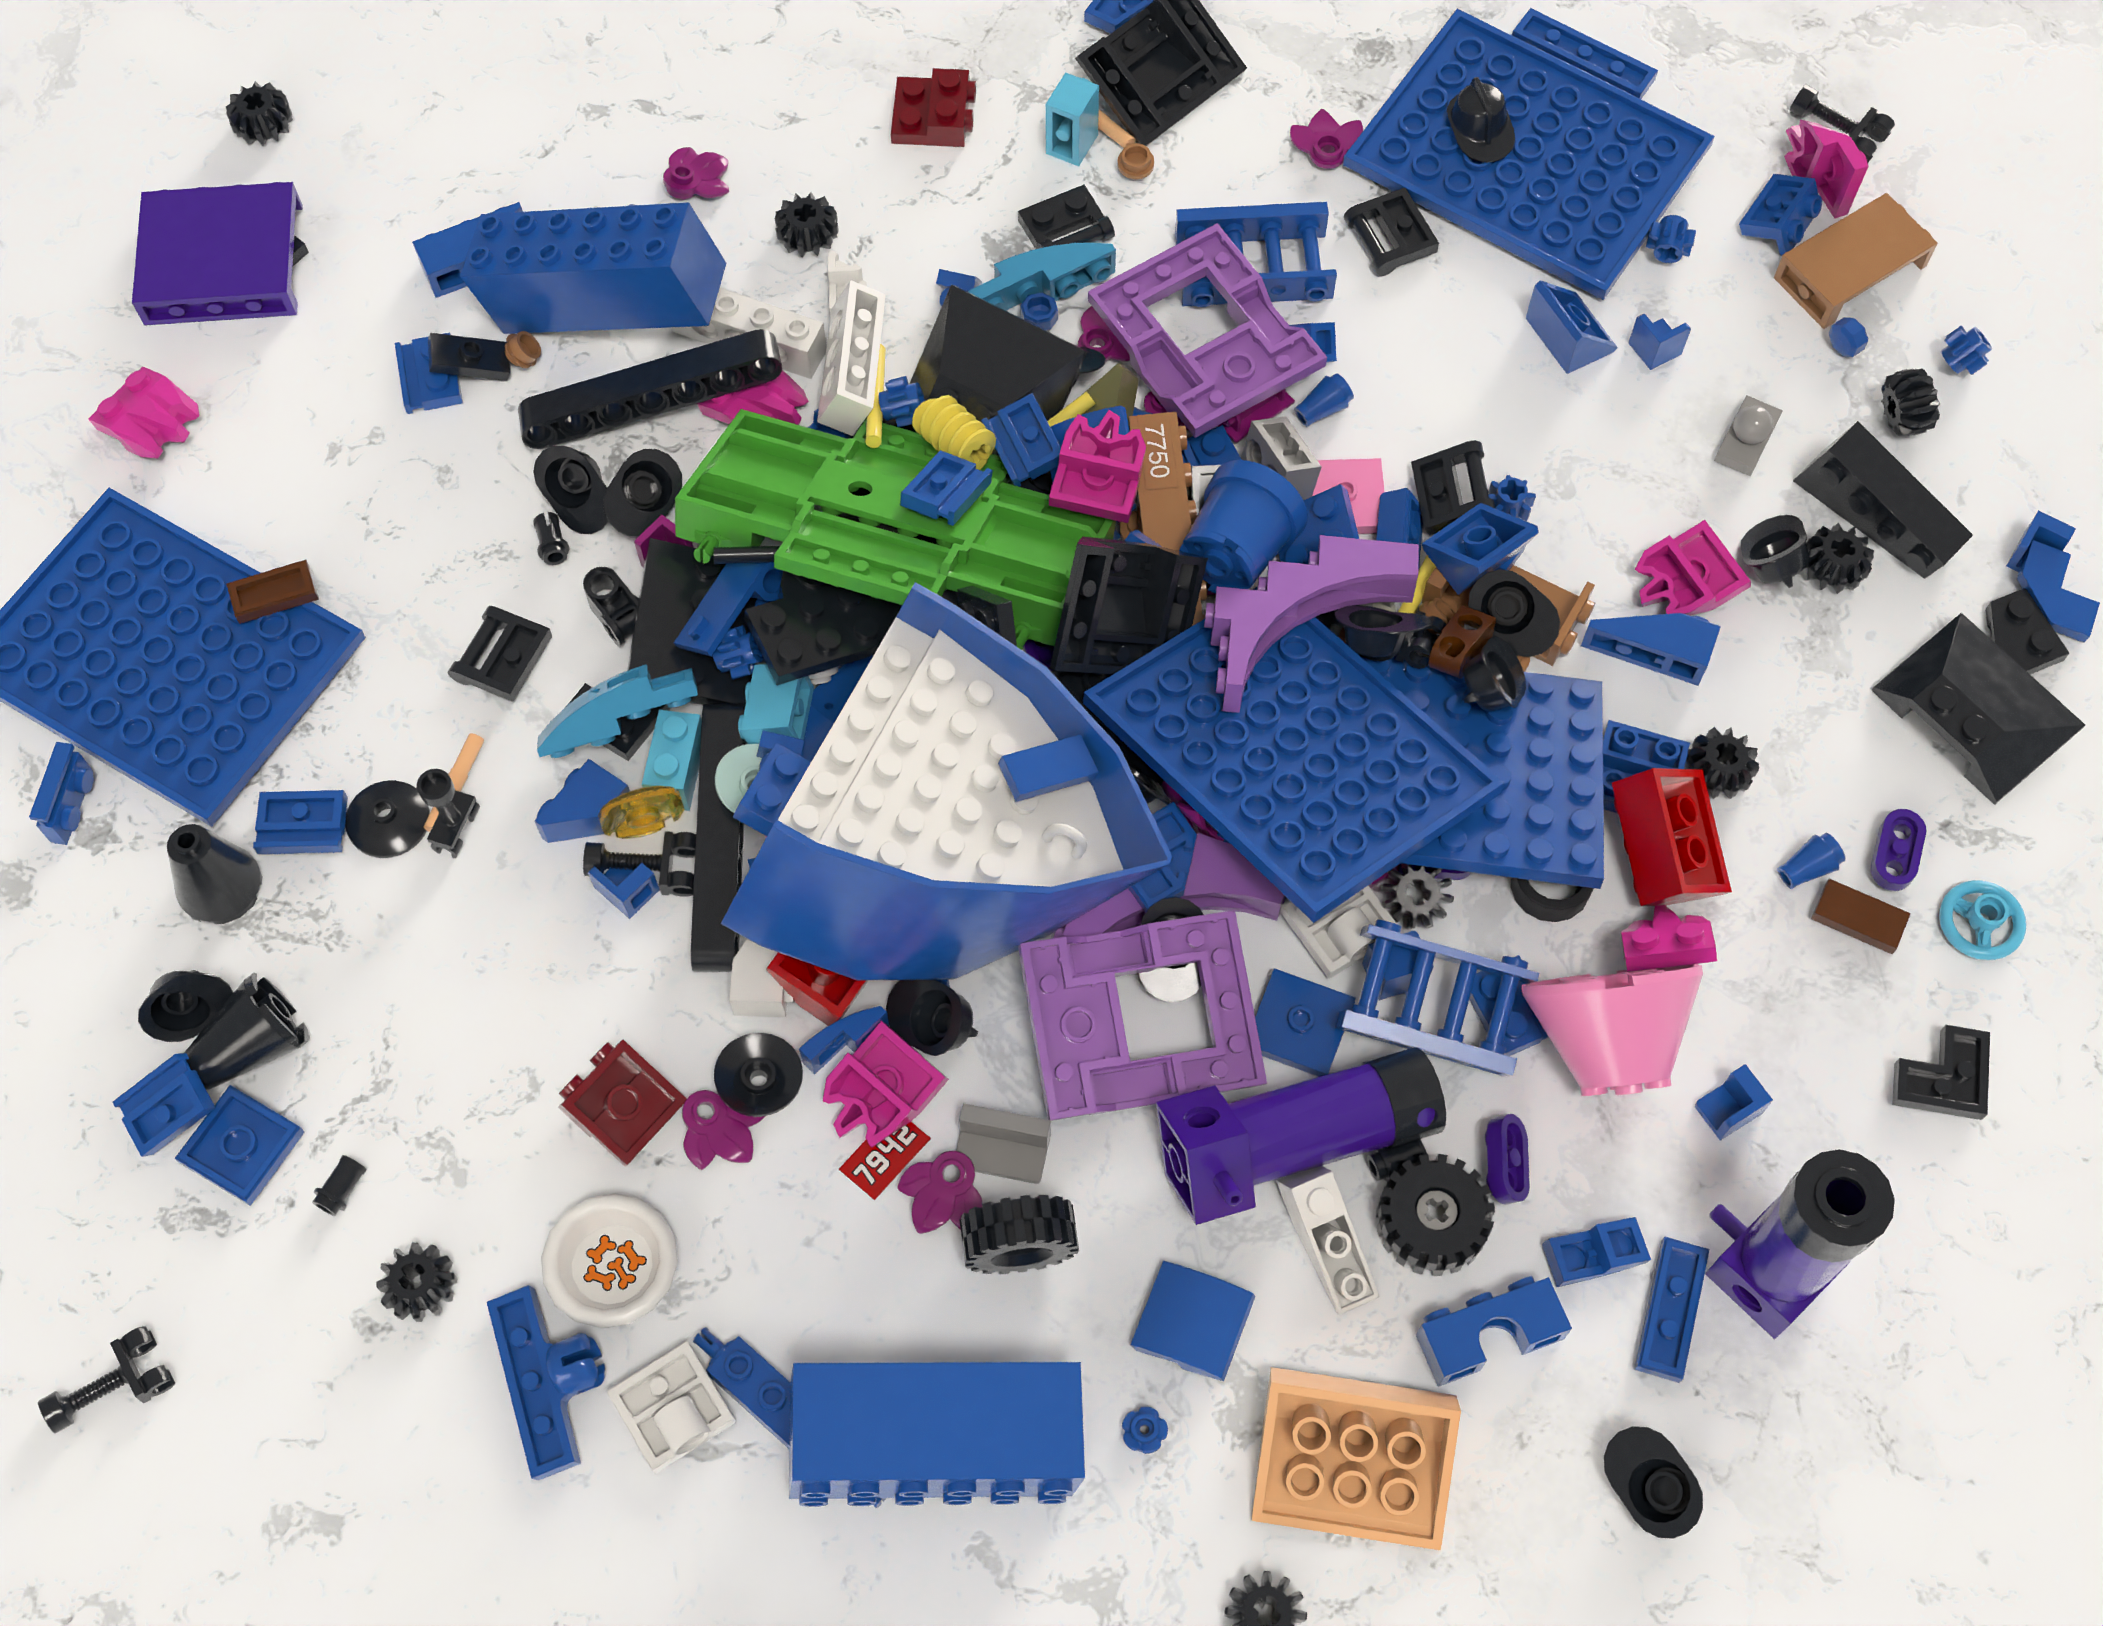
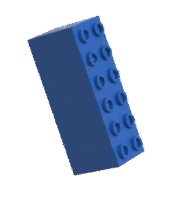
M689 202L481 214L460 278L503 334H515L520 331L541 333L709 326L727 263Z
M1081 1362L793 1363L790 1381L789 1499H799L800 1506L828 1505V1499H847V1504L850 1506H871L876 1504V1498H895V1504L901 1506L924 1504V1498H943V1504L966 1505L972 1503V1497H990L991 1504L996 1505L1019 1503V1497H1038V1503L1061 1504L1066 1502V1496H1073L1085 1479Z

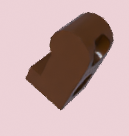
M1462 605L1443 628L1430 653L1429 667L1462 679L1463 667L1478 655L1488 639L1493 637L1496 618ZM1465 621H1473L1479 624L1480 628L1476 630L1464 629Z

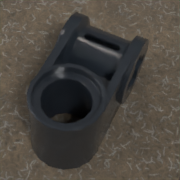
M596 567L591 569L583 580L587 601L591 611L602 623L610 638L618 647H621L625 644V639L634 632L639 598L632 594L613 569ZM603 589L612 590L606 595H597Z

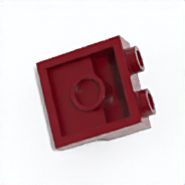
M933 68L932 78L897 76L891 126V144L965 147L966 132H973L974 111L973 109H968L969 103L976 102V81L970 80L969 70Z
M622 1039L615 1047L607 1042L591 1058L590 1062L595 1068L583 1080L576 1074L558 1093L565 1099L558 1108L589 1137L597 1140L622 1165L627 1166L683 1106L687 1098Z

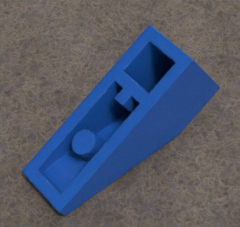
M1683 613L1593 619L1589 622L1581 647L1699 686L1708 667L1721 626L1710 623L1703 617L1689 616Z

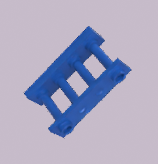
M1327 202L1176 209V245L1217 223L1242 254V242L1265 241L1268 273L1259 274L1263 279L1271 302L1320 301L1323 299H1333L1337 272L1336 269L1321 270L1317 239L1326 236L1329 216ZM1302 239L1306 271L1284 272L1280 240ZM1207 276L1182 288V307H1207L1209 305L1228 303Z
M1376 920L1375 926L1369 924L1362 927L1360 936L1375 940L1359 1003L1358 1005H1353L1352 1011H1339L1336 1029L1406 1049L1418 1047L1426 1055L1500 1076H1513L1517 1058L1505 1055L1506 1047L1503 1046L1518 984L1519 981L1523 983L1537 982L1540 973L1528 970L1529 963L1521 959L1503 956L1500 962L1400 933L1402 926L1392 922ZM1392 945L1418 952L1401 1017H1396L1394 1023L1378 1019L1379 1011L1375 1010ZM1435 957L1460 964L1443 1029H1438L1437 1035L1420 1031L1422 1023L1418 1022ZM1477 969L1502 976L1486 1040L1480 1041L1479 1047L1462 1043L1464 1035L1460 1034Z

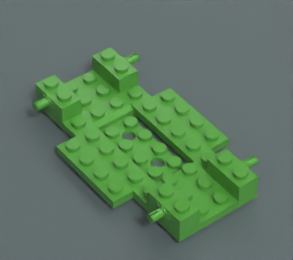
M740 409L675 497L676 537L700 544L693 553L698 562H701L703 559V563H708L713 555V547L760 546L764 539L768 537L772 540L783 542L774 555V568L903 605L915 582L941 597L946 589L957 592V589L975 586L1012 601L1017 647L1021 650L1027 639L1055 646L1077 543L1082 536L1113 539L1116 524L1115 520L1049 506V495L1008 484L1010 476L1000 456L992 453L985 466L980 470L983 472L987 468L992 470L991 484L952 526L948 524V519L945 517L934 519L900 506L901 492L939 452L917 432L882 423L881 445L877 448H870L865 442L867 418L853 439H847ZM859 488H865L871 493L866 496H856L850 492L857 491ZM814 504L821 506L823 512L814 510ZM844 512L847 514L858 516L860 522L838 517L835 515H839ZM883 523L897 527L900 534L874 526ZM920 534L935 538L937 544L912 537Z

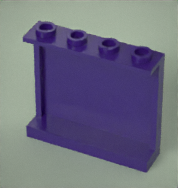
M294 183L237 184L234 186L176 190L162 189L159 191L141 192L132 304L144 326L297 315L298 302L291 289L295 211L303 210V205Z

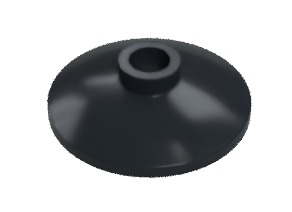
M396 780L381 781L366 787L355 796L346 812L345 828L352 844L362 853L376 858L396 857L410 851L423 839L427 832L423 826L430 814V809L423 802L417 788ZM391 809L388 815L384 817L377 816L381 811Z
M752 1033L733 1040L722 1050L714 1068V1083L721 1100L735 1112L752 1117L768 1116L783 1110L797 1096L803 1079L802 1064L796 1050L784 1039L768 1033ZM755 1076H764L767 1082L764 1085L755 1086L751 1083V1080Z

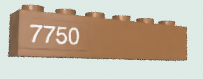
M1177 412L1129 416V430L1139 429L1146 445L1139 486L1135 497L1139 531L1160 546L1179 551L1183 540L1191 529V525H1193L1197 518L1195 500H1188L1186 488L1192 487L1190 463H1183L1182 450H1187L1186 427L1178 426ZM1205 580L1202 581L1192 626L1205 619L1201 600L1207 599Z

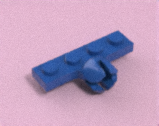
M529 1285L487 1301L531 1479L539 1481L581 1464L567 1405L573 1396L600 1386L606 1377L605 1365L602 1364L596 1367L594 1363L595 1360L602 1357L597 1343L592 1337L583 1333L556 1343H550L536 1289Z

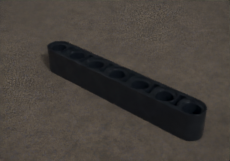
M753 330L528 397L518 406L522 441L530 448H548L770 382L776 379L782 372V363L776 337L768 330Z
M746 703L703 704L691 930V967L693 972H732V962L739 951L740 934L723 926L721 922L742 884L744 823L733 818L734 813L720 800L715 788V773L724 755L736 747L747 744L746 740L740 737L738 730V720L740 715L744 714Z

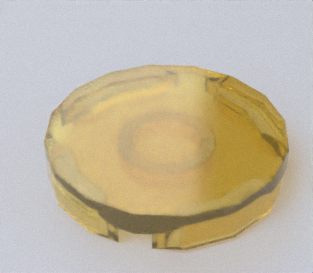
M651 786L626 792L610 800L601 808L598 817L605 835L610 836L615 832L617 838L631 839L662 830V828L666 827L665 820L672 817L673 821L676 822L685 809L679 790L670 786Z

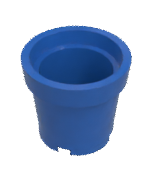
M1247 460L1226 462L1218 467L1204 494V505L1189 533L1183 540L1179 551L1208 558L1203 580L1211 584L1208 588L1209 591L1216 594L1217 586L1249 589L1266 569L1269 561H1272L1279 552L1289 548L1305 529L1308 520L1306 505L1296 488L1273 469Z

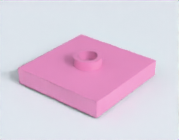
M1381 458L1317 460L1322 468L1312 496L1339 484L1343 485L1348 490L1358 534L1377 533L1380 495L1385 492Z

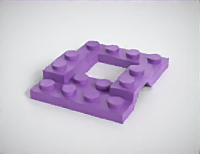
M1218 223L1088 291V302L1130 354V365L1167 412H1177V416L1195 438L1326 366L1327 356L1304 328L1289 326L1272 305L1260 274ZM1207 276L1228 302L1227 313L1238 327L1184 355L1147 307Z
M1235 910L1148 923L1121 931L1090 936H1065L1022 943L1018 946L1048 1120L1053 1121L1154 1105L1158 1101L1216 1085L1220 1092L1267 1084ZM1197 962L1213 1048L1130 1061L1115 977Z

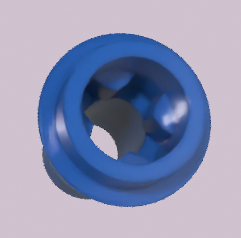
M1338 373L1331 377L1326 375L1308 396L1294 408V412L1304 426L1309 427L1316 421L1348 408V402L1354 399V394L1349 384Z
M1824 833L1821 836L1813 835L1786 863L1778 867L1777 871L1786 886L1793 889L1802 883L1838 871L1839 865L1846 858L1843 849L1829 833Z

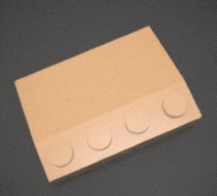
M1271 1367L1251 1521L1441 1550L1461 1415L1457 1395Z

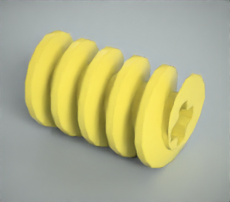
M946 395L937 399H928L915 409L912 417V426L935 450H941L973 462L978 470L985 466L996 446V437L992 431L986 429L983 423L976 420L973 414L967 412L964 406L958 404L955 398Z

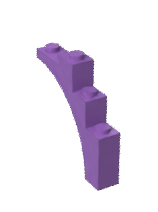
M1320 535L1318 551H1310L1308 564L1269 561L1267 577L1258 578L1257 590L1217 586L1215 603H1206L1204 628H1212L1211 645L1219 646L1218 661L1226 662V668H1218L1216 693L1224 694L1222 711L1240 712L1244 688L1255 665L1272 644L1294 627L1320 614L1346 606L1376 602L1412 603L1418 578L1419 545Z
M1198 833L1185 893L1180 898L1190 900L1201 911L1235 910V912H1245L1277 921L1281 905L1284 904L1286 896L1231 844ZM1126 889L1058 929L1053 938L1090 936L1137 927L1141 925L1145 912L1130 890Z

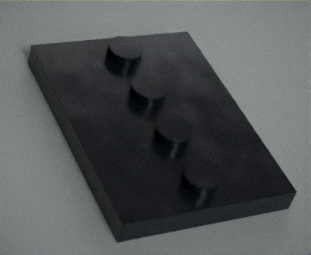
M650 538L647 546L627 671L647 664L651 679L692 668L697 683L698 695L691 697L692 700L690 702L698 704L746 703L745 689L747 683L751 682L752 674L732 679L730 671L723 673L717 668L713 655L708 656L678 648L674 644V641L726 564H714L713 555L708 563H703V559L701 562H698L693 554L696 548ZM750 597L730 629L743 625L746 634L750 633L744 620L745 609L754 607L757 599Z

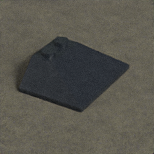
M1153 0L1140 13L1106 38L1102 37L1075 58L1092 83L1099 85L1100 94L1129 134L1135 138V142L1145 146L1247 69L1244 62L1199 0Z
M951 285L909 384L919 383L925 401L946 395L952 396L957 400L958 404L964 406L967 412L973 414L976 420L981 423L982 419L987 417L989 420L997 416V411L1033 393L1048 421L1063 410L1088 351L955 285Z
M1082 536L1075 550L1050 669L1066 672L1115 674L1192 627L1208 558L1147 543Z
M1960 613L1872 689L1900 718L1905 717L1910 711L1914 710L1968 760L1971 765L1964 777L1994 805L2086 725L1963 613Z

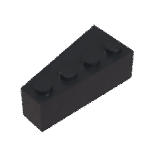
M1859 421L1824 449L1793 480V482L1855 526V528L1924 579L1943 567L1973 536Z

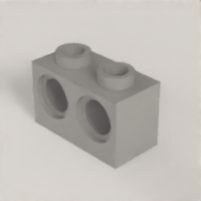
M1278 417L1251 422L1241 459L1256 462L1273 469L1296 488L1303 500L1312 497L1322 466L1287 417Z

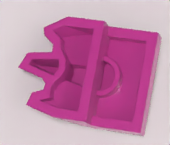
M1800 119L1799 125L1791 126L1786 130L1793 147V151L1788 152L1784 156L1792 176L1815 178L1818 193L1834 219L1848 215L1869 167L1866 156L1862 151H1859L1850 136L1820 124Z
M141 367L138 371L131 373L126 378L125 384L111 397L104 399L88 420L98 431L118 439L127 451L140 457L158 459L163 452L161 446L165 442H185L190 432L183 424L197 419L200 414L198 404L170 379L151 369Z
M782 370L781 374L770 382L699 402L697 405L703 415L730 424L740 409L799 425L802 417L795 407L803 406L809 401L804 390Z
M1108 410L1100 424L1095 428L1089 427L1087 418L1077 414L1067 429L1059 454V465L1049 495V506L1128 523L1137 494L1146 451V445L1140 430L1132 429L1126 435L1118 434L1120 416Z
M1703 520L1674 539L1669 535L1646 549L1635 568L1639 573L1653 578V580L1639 590L1642 607L1668 601L1669 605L1665 609L1666 614L1683 613L1691 616L1718 608L1751 587V580L1706 520Z
M1665 904L1655 905L1653 921H1634L1629 927L1621 931L1627 972L1717 961L1711 922L1699 915H1686L1683 918H1678Z
M881 1021L854 1054L847 1053L828 1075L823 1102L828 1104L842 1102L845 1105L833 1124L839 1138L846 1136L860 1125L866 1124L868 1130L865 1138L870 1147H874L915 1119L949 1079L886 1023Z

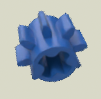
M1665 216L1661 219L1660 223L1652 222L1646 248L1654 249L1655 258L1661 262H1678L1682 255L1690 256L1691 248L1694 246L1696 230L1688 229L1689 224L1687 220L1681 216Z
M1961 325L1945 336L1944 341L1948 346L1941 350V353L1948 365L1957 374L1967 369L1973 375L1988 364L1989 359L1985 355L1992 350V346L1977 327H1973L1966 332Z
M907 376L888 380L885 383L887 390L879 392V404L885 420L896 419L897 427L899 428L911 425L915 409L925 401L919 383L908 384Z
M1507 475L1506 479L1500 483L1492 481L1488 491L1489 498L1494 500L1497 510L1525 521L1529 519L1530 507L1534 504L1536 494L1528 493L1527 480L1522 481L1510 475Z
M743 625L729 629L713 653V659L717 668L723 673L730 671L732 679L752 674L754 665L763 661V656L751 632L746 634Z

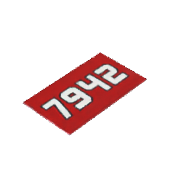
M910 1122L874 1147H870L867 1140H865L838 1170L875 1200L931 1138Z

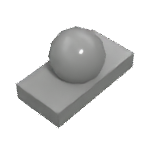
M1746 395L1714 461L1751 476L1783 410Z

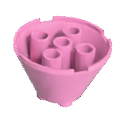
M1691 964L1631 972L1618 970L1617 974L1601 976L1585 974L1523 984L1522 995L1579 1084L1581 1096L1608 1093L1607 1087H1610V1090H1615V1095L1635 1094L1643 1092L1642 1083H1644L1645 1089L1671 1086V1074L1699 989L1703 970L1702 965Z

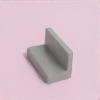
M963 1103L959 1119L960 1136L956 1151L964 1153L971 1159L975 1172L1039 1184L1042 1179L1051 1137V1121Z

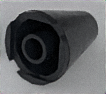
M196 824L181 826L170 835L167 842V853L176 898L181 908L192 919L199 922L202 920L213 922L214 924H225L242 917L254 906L258 899L256 894L259 885H262L263 877L258 863L249 852Z
M252 973L243 980L184 1053H187L189 1057L186 1062L190 1069L196 1070L205 1089L210 1090L301 1048L309 1041L310 1036L304 1022L296 1027L291 1015L297 1011L282 992L265 977L257 982V973Z

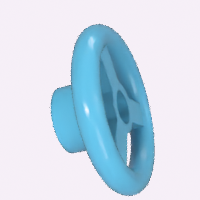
M1967 881L1952 888L1942 900L1939 910L1942 931L1948 941L1965 955L1980 960H1996L2010 955L2021 945L2026 933V917L2018 900L2003 887L1988 881ZM1972 893H1983L1974 903L1967 902L1962 898ZM1953 910L1969 920L1970 926L1975 930L1976 945L1963 938L1956 929L1953 921ZM1981 913L1987 915L1990 920L1985 919ZM2008 917H2012L2013 929L2010 937L2003 944L1991 947V933L2001 927Z

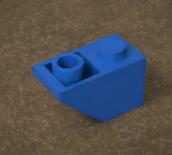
M588 759L581 768L574 769L568 775L564 787L556 797L547 800L541 806L534 822L542 839L548 843L608 834L634 804V801L626 783Z

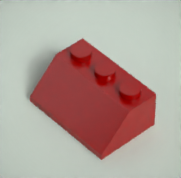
M1652 768L1612 782L1615 796L1614 806L1620 817L1624 834V848L1629 856L1634 877L1633 887L1639 898L1640 906L1664 904L1667 906L1732 892L1703 770Z
M779 952L766 969L779 985L793 997L797 1005L827 1026L843 1018L869 981H857Z

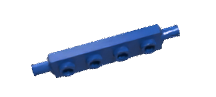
M707 1327L703 1328L700 1331L701 1335L698 1333L693 1343L697 1344L712 1358L706 1369L708 1376L789 1449L790 1382L741 1337L738 1336L724 1345ZM876 1498L874 1507L878 1508L882 1504L881 1500L884 1502L886 1498Z

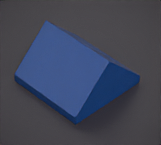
M1541 280L1534 286L1526 320L1566 374L1610 355L1618 349L1576 292Z
M1479 503L1424 541L1422 547L1455 592L1460 595L1474 585L1483 575L1494 571L1517 555L1539 533L1537 525Z

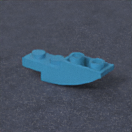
M1070 243L1031 250L995 263L994 279L968 292L1004 310H1009L1023 303L1028 295L1041 292L1055 298V301L1069 298L1078 290L1095 282H1102L1115 273L1116 248L1113 244Z
M647 664L601 682L576 698L550 721L538 736L537 752L539 757L550 755L551 758H559L571 754L575 751V747L588 743H591L592 746L608 744L615 740L616 735L621 734L620 717L626 716L627 719H637L649 714L651 708L665 704L670 708L689 703L692 700L691 697L698 695L697 683L692 668L651 679Z

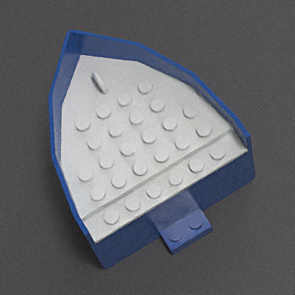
M915 582L894 622L812 762L776 742L739 803L733 818L767 837L721 924L759 946L857 981L953 980L1019 951L1018 946L1022 943L1039 941L1167 866L1171 862L1172 856L1120 747L1052 672L1039 661L953 603ZM1081 734L1099 771L1096 778L1088 782L1016 802L998 765L1001 757Z

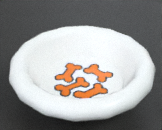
M621 1194L590 1197L567 1210L550 1230L541 1256L543 1284L555 1307L575 1322L598 1328L628 1325L653 1311L670 1290L678 1265L676 1238L664 1216L642 1199Z

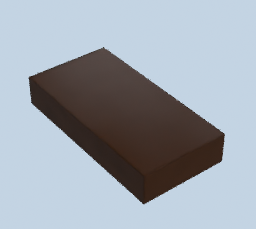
M306 559L226 583L233 611L239 624L319 600L311 568Z
M1829 878L1824 885L1811 919L1893 955L1899 945L1911 913Z

